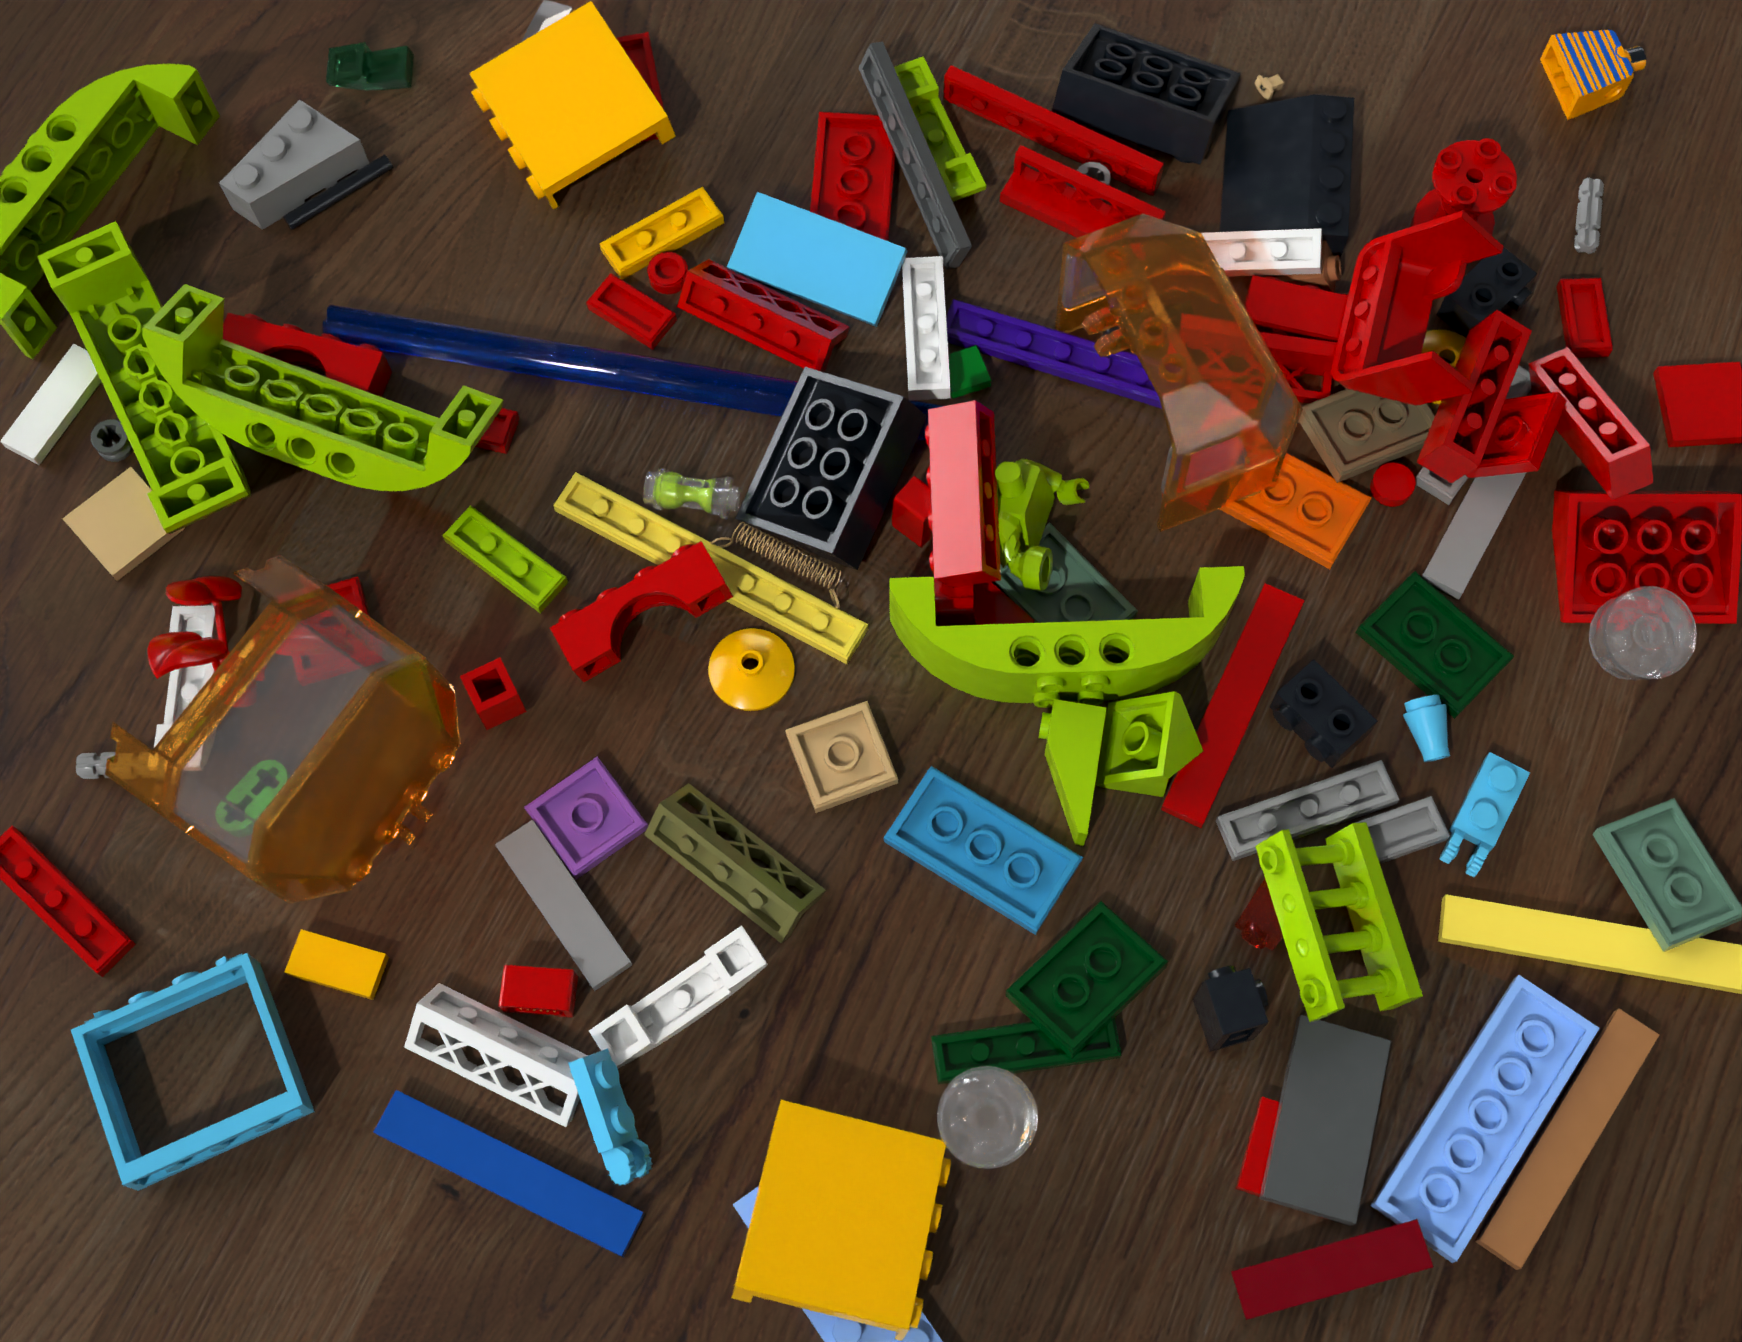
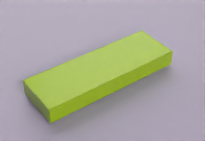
M471 505L442 535L447 544L540 614L568 583L566 576Z

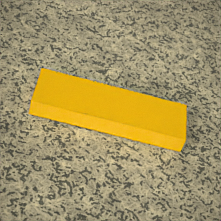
M701 187L599 244L602 253L620 279L623 280L648 266L650 260L657 254L673 252L724 224V216L706 190Z

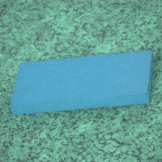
M757 192L727 268L877 327L908 251L902 246Z

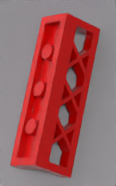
M1020 145L1015 153L1013 173L1000 193L1001 203L1141 268L1144 267L1156 246V234H1161L1166 211L1022 145ZM1026 164L1038 169L1039 172L1027 167ZM1065 182L1073 185L1076 189L1068 186ZM1101 199H1104V200L1110 202L1111 205H1109V204L1103 202ZM1138 216H1141V217H1143V218H1145V219L1151 221L1152 224H1150V223H1148V222H1146V221H1144V220H1142V219H1139Z
M710 259L687 271L677 305L678 308L803 369L808 367L821 372L826 371L834 346L847 337L850 328L846 324Z
M1174 320L1168 342L1166 364L1174 366L1176 356L1190 357L1196 361L1200 368L1191 374L1187 373L1184 386L1221 391L1224 384L1246 395L1310 404L1331 394V367L1337 342ZM1222 362L1233 363L1241 374L1234 379L1222 378L1214 368ZM1263 368L1274 369L1282 380L1275 385L1263 384L1255 373ZM1303 374L1322 376L1321 392L1305 390L1296 379Z

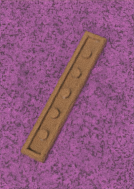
M1619 1008L1612 1013L1476 1239V1243L1514 1269L1519 1270L1522 1268L1658 1039V1033Z

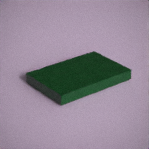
M1416 571L1355 632L1427 696L1439 695L1441 704H1446L1447 713L1454 719L1514 658L1513 654Z
M1101 901L1006 990V997L1072 1059L1167 968L1168 961Z

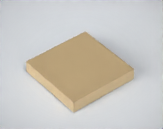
M129 467L62 518L116 581L124 577L185 529L184 527L172 534L165 532L147 493L152 491L151 488L132 467Z
M868 701L785 730L787 740L815 813L898 784L897 774Z

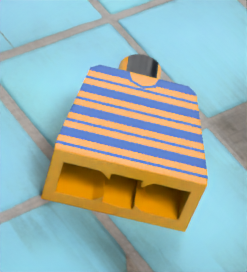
M1610 29L1551 35L1540 58L1567 120L1620 99L1632 81L1634 72L1643 70L1646 66V55L1643 48L1637 46L1623 49L1616 32Z

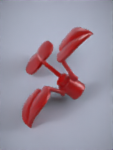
M204 576L170 583L166 587V596L172 602L181 605L198 606L211 603L215 611L218 639L211 637L202 638L197 633L186 631L164 633L150 641L148 645V662L157 679L180 668L212 663L215 672L216 699L225 704H241L250 701L252 698V678L260 677V667L268 649L285 654L327 651L350 653V647L340 635L327 626L313 622L289 623L273 628L272 636L263 638L254 662L251 664V662L247 661V655L240 652H229L221 601L240 599L242 597V586L239 582L229 577Z

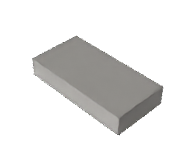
M1432 796L1356 822L1367 823L1380 864L1444 842L1450 837Z

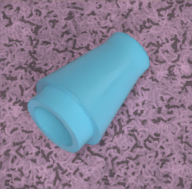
M1439 695L1425 696L1405 702L1406 713L1403 714V717L1422 753L1424 762L1450 757L1446 704H1441Z

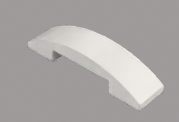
M213 605L172 606L169 633L186 631L197 633L202 638L211 637L218 639ZM212 663L180 668L170 672L164 723L157 724L152 759L154 769L199 768L208 744L216 702L215 672Z
M742 925L705 950L704 957L633 1006L625 1005L589 1030L600 1050H609L611 1059L617 1068L628 1064L684 1030L729 998L768 965Z

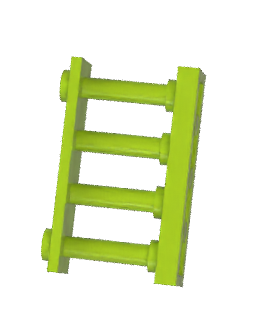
M1366 822L1352 823L1325 838L1327 845L1295 848L1290 830L1287 829L1279 831L1255 846L1309 1022L1318 1021L1344 1009L1343 998L1375 994L1379 1010L1385 1011L1395 1009L1423 996ZM1333 863L1340 888L1309 892L1301 866ZM1346 906L1354 932L1323 936L1315 910ZM1361 950L1369 976L1336 980L1329 954Z

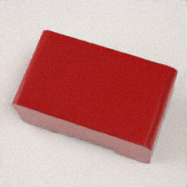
M913 476L893 499L892 526L923 548L933 537L928 523V512L932 508L931 489L916 476Z
M934 579L936 625L975 624V584L953 588Z
M504 965L499 1008L505 1013L574 1017L578 975L575 970Z

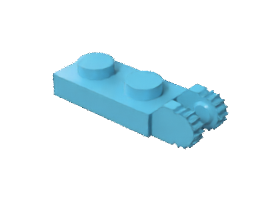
M1489 752L1484 758L1449 829L1452 833L1439 860L1449 864L1451 860L1455 859L1460 850V844L1465 839L1477 845L1466 864L1465 870L1466 874L1475 877L1488 853L1494 848L1530 772Z
M605 1049L569 1062L568 1064L597 1150L602 1155L606 1170L610 1172L611 1181L613 1180L615 1184L618 1183L621 1186L634 1181V1177L641 1178L648 1174L653 1164L651 1162L652 1158L649 1157L650 1151L647 1144L637 1139L639 1137L634 1126V1115L625 1100L619 1082V1071L611 1059L609 1050Z

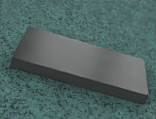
M1300 1015L1297 1018L1259 1199L1352 1226L1356 1224L1391 1040L1322 1020L1309 1022L1308 1016Z

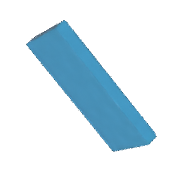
M930 766L884 836L886 844L1035 935L1040 930L1083 860L1082 856Z

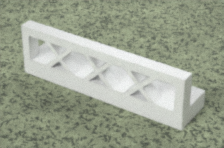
M440 983L417 1003L404 1048L564 1127H567L572 1121L580 1098L568 1063L588 1056ZM426 1024L438 1030L445 1044L437 1046L421 1038L424 1025ZM469 1045L479 1050L485 1064L477 1066L469 1062L461 1047ZM510 1065L518 1069L526 1083L518 1086L508 1081L502 1067ZM552 1086L568 1094L563 1108L548 1100L543 1090L544 1087Z

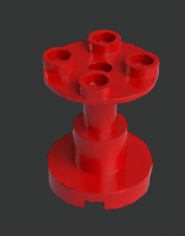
M1484 138L1480 141L1464 140L1451 144L1441 150L1436 158L1432 172V181L1435 189L1426 193L1417 204L1410 227L1464 210L1492 235L1495 226L1493 211L1505 205L1517 186L1515 167L1510 158L1501 151L1500 144L1490 138Z

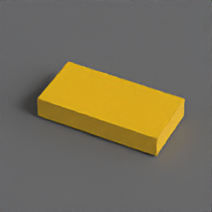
M301 929L284 972L295 978L374 1000L389 957L385 953Z

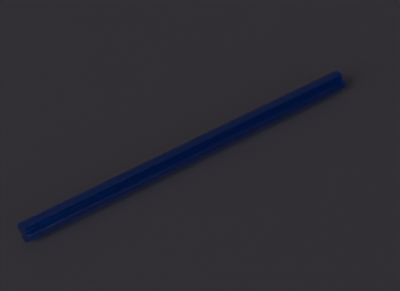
M337 305L328 306L327 318L323 320V334L334 335L345 343L357 346L369 344L383 351L782 417L798 381ZM909 400L927 415L917 438L926 441L925 428L929 425L928 409L945 405Z

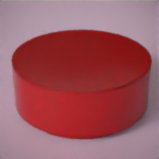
M663 252L654 256L647 268L652 288L662 294H675L682 290L688 271L685 259L674 252Z
M1390 462L1381 465L1376 470L1370 483V490L1373 497L1382 505L1397 507L1409 500L1415 489L1416 481L1408 467L1400 463Z

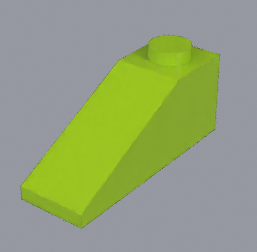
M1054 699L1051 713H1042L1038 738L1047 740L1044 754L1075 845L1084 846L1088 835L1107 708Z

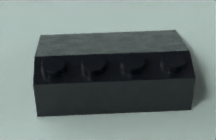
M1094 24L1062 70L1052 112L1078 124L1082 123L1099 129L1106 136H1119L1136 142L1143 149H1156L1173 155L1180 162H1194L1201 165L1211 146L1241 73Z
M1312 94L1228 110L1219 232L1321 228L1322 241L1327 242L1334 256L1338 255L1341 258L1349 236L1354 98Z
M804 367L735 519L825 559L858 570L926 421L927 415L904 396Z

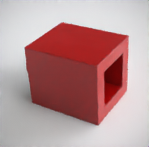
M501 657L460 676L486 730L527 712Z

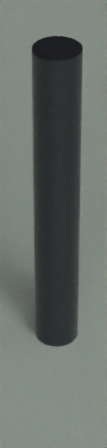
M385 154L284 215L285 222L291 230L297 228L393 169L390 160Z

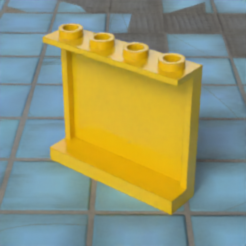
M592 1L469 73L477 87L471 93L483 113L489 109L495 117L490 119L489 122L501 141L509 138L513 146L507 150L519 170L527 167L531 176L526 178L532 191L538 200L545 196L553 210L559 206L552 194L654 133L662 144L676 137L667 114Z
M781 1100L766 1154L732 1299L751 1303L752 1297L756 1296L895 1331V1339L902 1341L910 1327L917 1329L922 1313L923 1299L916 1297L919 1279L927 1280L932 1263L933 1251L926 1250L925 1248L928 1233H936L941 1217L942 1205L935 1203L938 1186H946L950 1172L951 1159L944 1158L947 1141Z

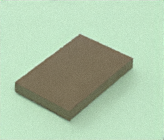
M1345 389L1302 406L1295 414L1336 483L1422 449L1435 418L1428 404L1415 406L1350 389Z

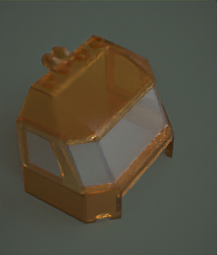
M1140 214L1065 242L1063 244L1055 330L1069 333L1084 327L1088 335H1093L1118 326V330L1097 339L1098 341L1093 345L1100 357H1105L1130 348L1131 352L1137 355L1160 398L1171 441L1161 485L1162 504L1157 522L1160 532L1223 508L1234 501L1238 502L1259 494L1262 490L1266 491L1274 488L1294 439L1303 408L1226 272L1218 264L1202 233L1146 214Z
M279 555L266 560L265 568L257 571H252L246 567L233 572L243 582L272 601L154 749H150L116 723L112 722L110 738L116 741L117 744L115 756L107 759L105 775L252 881L288 904L350 891L357 882H360L367 876L372 867V861L381 849L391 843L396 836L410 845L415 836L410 829L401 823L409 813L418 820L425 822L433 815L421 803L427 795L428 787L438 774L445 771L452 764L455 752L460 747L455 689L425 656L410 647L330 587Z

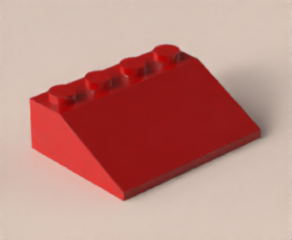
M1554 490L1552 536L1560 619L1562 623L1737 624L1742 543L1741 493L1729 491H1633L1612 500L1605 490Z

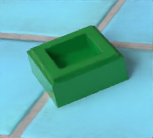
M977 345L948 354L952 399L991 387V378Z

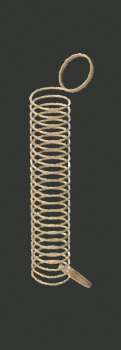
M741 522L737 526L732 538L720 537L711 542L713 544L719 540H730L731 542L719 547L724 548L731 545L736 530L744 523L736 537V543L740 540V545L744 543V547L748 545V549L752 547V551H755L757 548L756 553H759L761 550V555L765 553V558L769 555V560L773 557V562L778 558L777 564L782 560L781 565L783 566L786 563V568L790 565V570L795 566L794 572L797 571L796 566L799 563L798 574L803 570L802 576L807 573V578H809L808 574L811 568L812 573L815 563L819 561L814 572L816 571L814 577L816 576V583L821 577L824 566L827 565V569L819 581V585L824 581L823 587L826 586L827 578L829 581L832 571L836 569L828 584V589L833 584L836 573L840 571L835 587L829 590L834 606L840 609L834 589L839 582L841 570H837L836 567L833 568L828 563L824 564L823 561L820 562L819 559L816 560L815 557L807 553L803 554V551L791 547L790 544L787 545L786 542L778 541L777 538L774 539L773 536L770 537L769 534L749 526L745 522ZM756 529V533L754 534L755 539H754L752 545L750 546V543H751L752 539L754 538V536L752 537L753 530ZM742 531L741 537H740L739 540L737 541V538H738L740 532ZM747 532V534H746V536H745V539H744L743 542L741 543L743 536H744L745 533ZM764 533L765 536L763 537V539H762L761 542H760L761 535ZM766 536H769L768 540L764 544ZM770 538H773V541L768 546ZM781 542L780 547L776 551L778 543ZM785 544V548L781 552L782 545ZM790 546V549L785 554L786 547ZM792 548H794V551L792 552V554H791L790 557H789L790 550H791ZM798 550L797 555L793 559L795 551ZM802 552V556L797 562L799 553ZM806 554V558L801 564L802 558ZM810 556V557H811V558H810V561L807 563V565H806V567H805L807 558ZM814 558L815 561H814V563L812 564V566L810 567L811 560ZM821 563H823L822 568H821L820 571L818 572L819 565H820ZM832 567L830 573L826 577L828 568Z

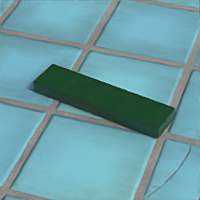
M1115 1018L1072 1059L1033 1022L931 1036L938 1084L1119 1059L1121 1057Z

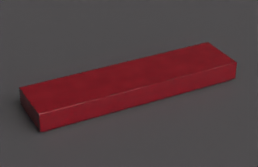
M1418 1219L1231 1271L1245 1319L1248 1320L1427 1270L1434 1266Z

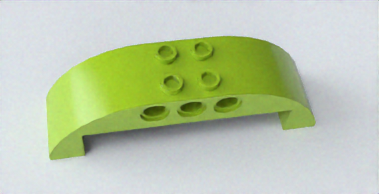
M182 64L143 65L124 69L92 82L78 90L58 106L37 132L29 137L27 144L13 162L8 164L3 170L0 177V324L25 356L34 359L57 329L30 292L44 275L37 256L72 239L159 126L198 145L220 117L196 68Z
M112 222L38 255L37 258L52 290L73 319L152 491L147 493L165 532L172 534L250 497L251 490L228 437L200 418L178 397L162 376L148 351L142 336L143 326L163 305L117 222Z
M184 284L143 326L142 336L162 376L178 397L213 428L241 445L259 453L355 487L378 491H407L426 487L446 478L467 459L503 406V399L463 385L441 417L438 418L223 340L224 298Z
M1244 566L1199 568L1188 599L1190 618L936 626L934 577L889 578L890 622L910 654L932 675L955 689L979 698L999 702L1034 703L1036 707L1040 708L1052 707L1054 699L1070 702L1078 701V703L1096 706L1102 704L1104 700L1132 698L1154 692L1177 681L1196 667L1214 647L1226 626L1245 577Z

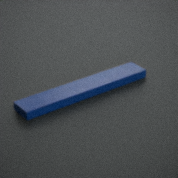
M398 1090L393 1094L373 1131L376 1135L623 1258L645 1216L644 1212Z

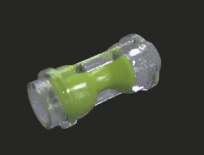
M659 468L658 471L647 472L643 500L644 504L653 505L654 510L686 507L701 509L711 515H720L721 519H728L731 511H738L741 488L734 486L733 477L726 476L725 479L716 477L703 480L683 477L676 472H667L666 468Z

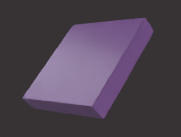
M598 756L524 807L575 880L641 835L648 827L646 821Z

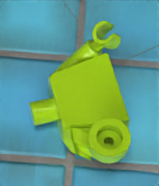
M1020 459L1015 463L1004 461L995 470L998 494L1000 564L1003 569L1008 566L1011 570L1010 573L1018 577L1025 588L1044 591L1051 578L1053 554L1050 548L1041 547L1039 543L1055 499L1054 492L1057 491V497L1063 505L1085 503V500L1078 496L1076 490L1089 489L1090 486L1084 478L1064 481L1060 473L1039 462L1028 459Z

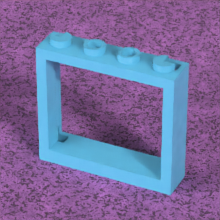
M248 953L239 954L230 959L224 956L216 961V967L200 974L199 972H189L180 975L172 981V986L158 992L145 991L128 1000L129 1005L115 1011L103 1010L93 1013L95 1018L71 1029L123 1186L139 1191L315 1112L260 962ZM248 982L287 1092L142 1156L104 1045Z

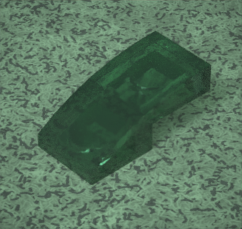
M365 42L329 48L326 82L329 86L356 90L411 88L414 54L408 46L371 51Z

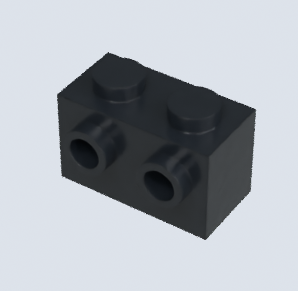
M1503 247L1501 254L1482 259L1463 278L1460 287L1455 292L1444 297L1436 315L1459 334L1467 338L1470 329L1494 311L1499 310L1507 314L1511 309H1514L1516 312L1522 309L1534 293L1530 290V287L1537 273Z
M1314 659L1276 693L1269 706L1273 710V716L1284 729L1288 731L1293 730L1305 741L1304 745L1309 754L1319 762L1325 761L1331 768L1336 766L1361 743L1378 722Z
M1231 965L1208 973L1209 979L1202 983V986L1193 998L1209 1051L1212 1052L1254 1040L1269 1023L1264 1007L1268 1006V998L1262 981L1260 979L1254 980L1250 968L1236 971L1235 966Z

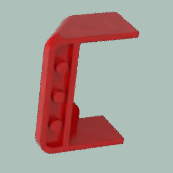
M1464 210L1399 230L1368 242L1362 248L1356 260L1331 367L1332 377L1347 389L1415 406L1473 393L1475 385L1434 351L1422 353L1433 300L1447 296L1460 287L1467 263L1501 254L1503 245Z

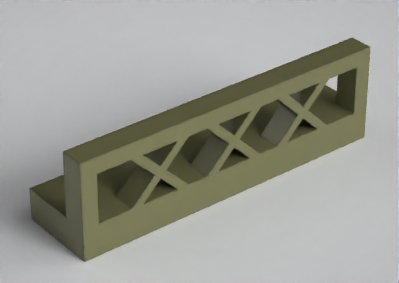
M689 783L659 803L644 833L648 839L781 944L791 936L802 915L816 904L826 891ZM687 801L701 815L690 813L681 804ZM716 831L726 832L735 841L724 840ZM751 858L761 859L769 866V869L759 867L751 861ZM786 885L797 887L806 896L800 899L788 890Z

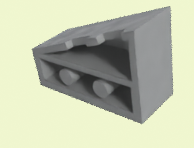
M299 99L219 184L232 209L263 230L304 204V200L324 188L327 190L337 184L339 179L356 169L359 170L368 165L369 161L360 139Z

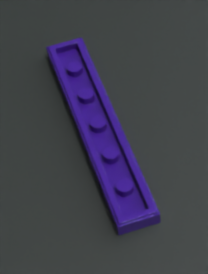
M953 299L946 316L947 340L950 344L963 348L977 345L980 353L1174 412L1187 378L1188 370Z

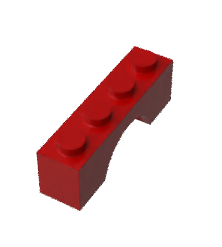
M228 312L223 323V340L292 365L314 367L322 371L330 379L380 397L383 396L392 374L384 353L369 344L357 346L345 343L331 334H321V336L306 333L301 328L292 324L279 326L267 323L261 317L253 314L240 316Z
M702 541L695 545L688 544L680 547L672 554L669 560L658 566H648L640 570L634 576V580L620 588L613 587L603 591L598 595L596 601L587 607L565 613L560 617L559 623L553 625L550 629L572 670L584 683L621 662L620 646L622 636L629 623L643 611L657 606H673L681 608L697 618L729 600L733 595Z

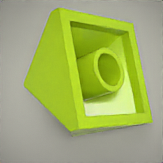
M1173 691L1108 703L1096 779L1097 786L1164 797L1169 778L1203 752L1181 694Z

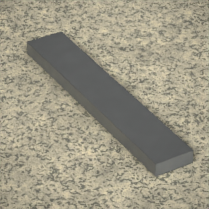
M883 41L870 43L859 65V71L939 256L943 258V265L946 270L957 268L971 249V242Z

